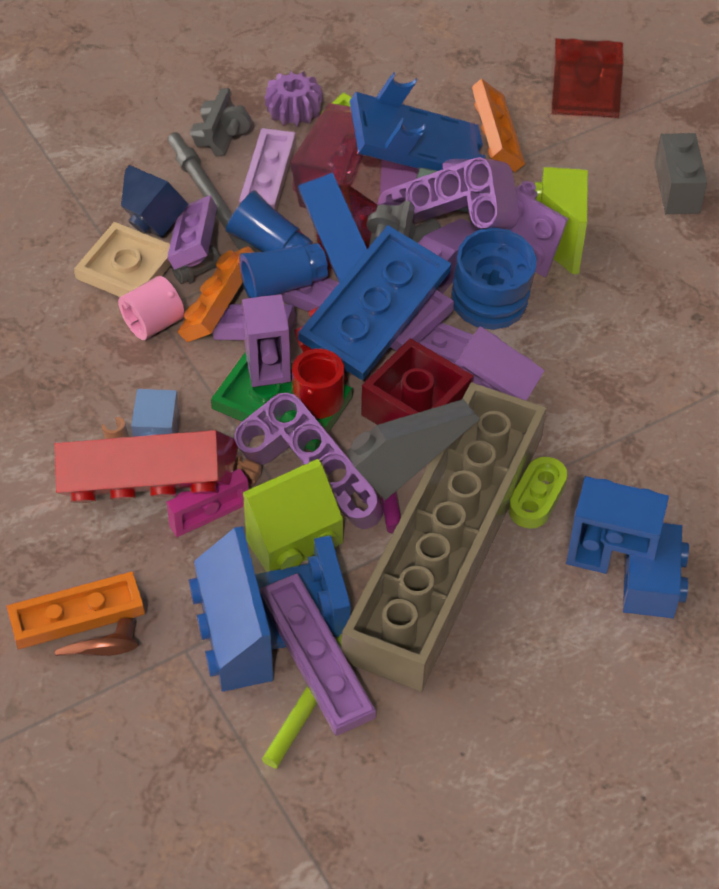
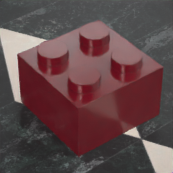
M409 338L362 384L361 415L374 424L379 425L463 399L470 383H473L474 375Z

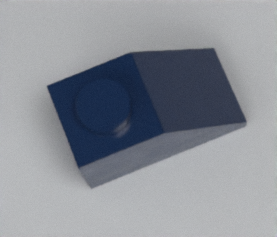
M129 165L124 173L121 207L131 216L128 222L136 230L144 234L149 231L162 237L189 204L168 181Z

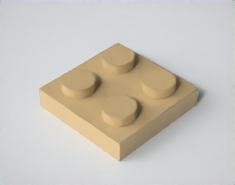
M113 222L74 268L75 278L121 297L151 279L162 276L171 266L167 258L170 244Z

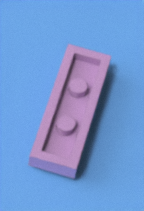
M261 128L239 199V205L250 192L256 190L269 205L277 210L296 144L295 132Z

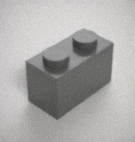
M696 133L661 134L655 169L665 214H700L707 187V178Z

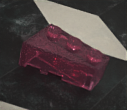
M328 103L291 159L292 188L297 194L299 207L306 208L298 185L330 173L334 174L346 200L363 157L362 154H358L351 107Z

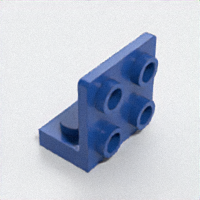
M331 535L314 538V556L308 557V564L255 574L258 588L261 589L298 573L332 635L338 637L342 634L351 616V605ZM264 607L271 634V649L286 647Z

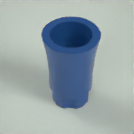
M256 190L250 192L240 203L225 229V232L249 243L262 252L284 249L300 244L302 246L312 244V241L307 236L300 233V228L288 221L269 205Z
M319 243L306 246L300 244L265 252L241 253L239 257L241 277L248 298L279 295L293 289L311 285L313 281H319L328 276L326 256Z

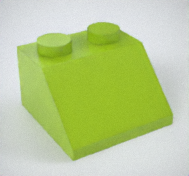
M543 167L542 182L535 181V191L537 192L535 200L568 218L554 260L571 274H579L587 227L588 170Z
M319 459L243 492L246 541L266 572L299 566L302 562L308 560V557L314 556V538L331 535L334 549L343 543V518Z

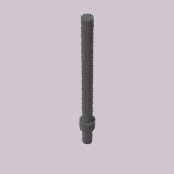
M174 132L170 134L167 140L176 153L177 163L184 172L189 173L204 197L212 196L217 205L216 216L226 229L233 214L200 166L201 160L193 148L186 145L179 133ZM229 234L238 250L249 246L254 252H257L254 246Z

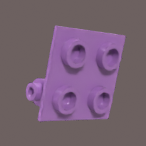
M523 181L521 185L515 188L519 218L510 231L522 236L533 247L537 258L535 272L546 278L568 218L535 200L537 197L535 184L530 181Z

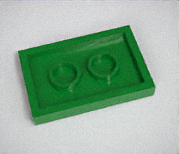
M244 353L212 396L211 409L239 421H244L274 396L280 393L293 394V363L290 362L291 382L252 387L246 353ZM344 384V403L341 409L330 417L323 419L315 418L327 433H329L352 399V387ZM289 410L281 416L280 422L287 423L292 421L296 417L297 411ZM313 439L304 448L316 451L322 441Z

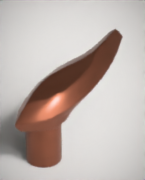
M121 618L118 620L115 634L62 647L55 650V656L76 654L112 656L134 650L139 647V644L132 639L135 623L129 618Z

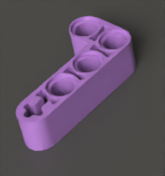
M473 158L389 188L381 194L378 200V205L385 204L389 206H396L404 201H411L415 206L412 220L414 224L466 206L469 207L470 217L474 225L483 229L494 227L510 230L515 226L519 218V208L511 167L505 162L486 158Z
M280 393L274 396L236 428L234 435L238 448L246 458L260 465L272 461L289 447L303 465L319 459L327 479L332 471L341 468L345 469L346 474L341 481L329 482L339 509L357 528L368 529L377 525L381 520L383 505L372 486L356 470L348 457L294 394ZM289 410L297 411L296 417L292 421L287 423L280 422L281 416ZM257 435L265 436L264 442L259 447L249 448L248 445L253 437ZM313 439L322 441L316 451L304 452V447L309 441ZM354 491L362 502L369 506L366 510L362 511L354 504L350 497Z

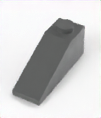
M463 399L376 425L372 430L357 436L352 442L351 448L346 451V454L356 470L386 500L480 419Z

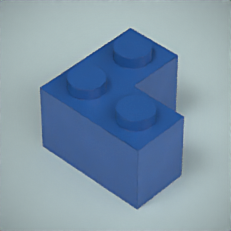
M585 476L574 517L566 564L607 574L612 551L654 560L669 495L656 493L650 489H639L614 483L607 479Z

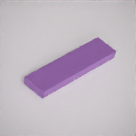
M298 573L259 589L263 606L334 735L338 736L376 719L375 708Z

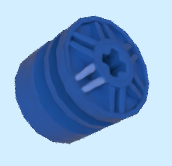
M493 227L477 230L468 235L458 249L451 291V299L454 301L456 313L477 328L481 326L484 329L490 330L507 328L519 321L527 310L530 289L536 270L537 258L533 247L522 236L507 229Z

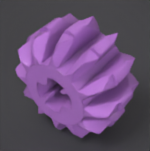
M290 71L289 75L277 74L276 80L268 82L265 106L271 114L272 120H281L283 126L288 123H294L297 127L299 122L310 124L312 117L319 116L321 102H323V92L321 91V86L316 81V77H307L305 71L300 74H294Z

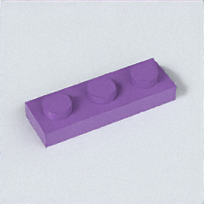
M211 195L190 203L176 219L167 256L174 270L184 265L187 267L195 266L208 256L217 205Z

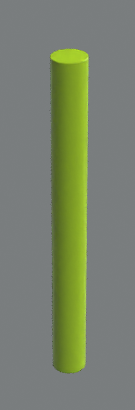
M340 634V635L337 637V639H336V642L338 643L340 649H341V634ZM308 685L262 757L263 763L274 769L278 768L317 704Z

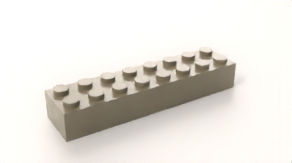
M472 382L463 399L480 420L429 463L341 634V650L350 665L423 692L509 509L510 498L536 452L544 429L547 407Z

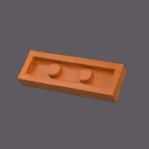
M481 79L472 86V90L476 100L474 106L480 114L483 124L481 129L487 137L490 147L488 153L492 160L505 162L511 167L512 171L516 172L525 165V161L504 94Z
M249 246L235 252L229 250L217 260V269L200 287L201 295L198 300L184 313L185 320L177 333L186 342L209 335L216 327L243 282L239 265L240 254L255 253Z
M133 571L6 605L18 650L117 623L121 618L131 619L145 615Z

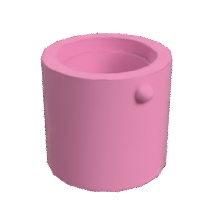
M162 276L151 279L119 297L118 300L119 308L126 324L141 340L150 338L184 317V307L177 291Z

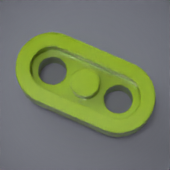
M539 457L528 465L510 498L509 515L514 523L523 528L533 529L544 525L548 521L566 487L567 469L562 462L552 457ZM542 481H548L551 484H545Z

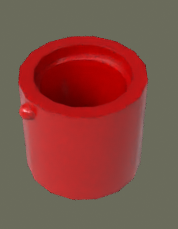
M316 348L304 351L298 355L292 366L293 394L300 399L315 418L323 419L334 415L341 409L344 403V364L341 358L332 351Z

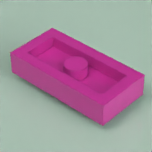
M238 469L232 472L229 485L216 486V493L191 494V491H184L174 499L167 501L169 526L175 536L184 535L244 507L243 492L249 490L248 479L242 470Z

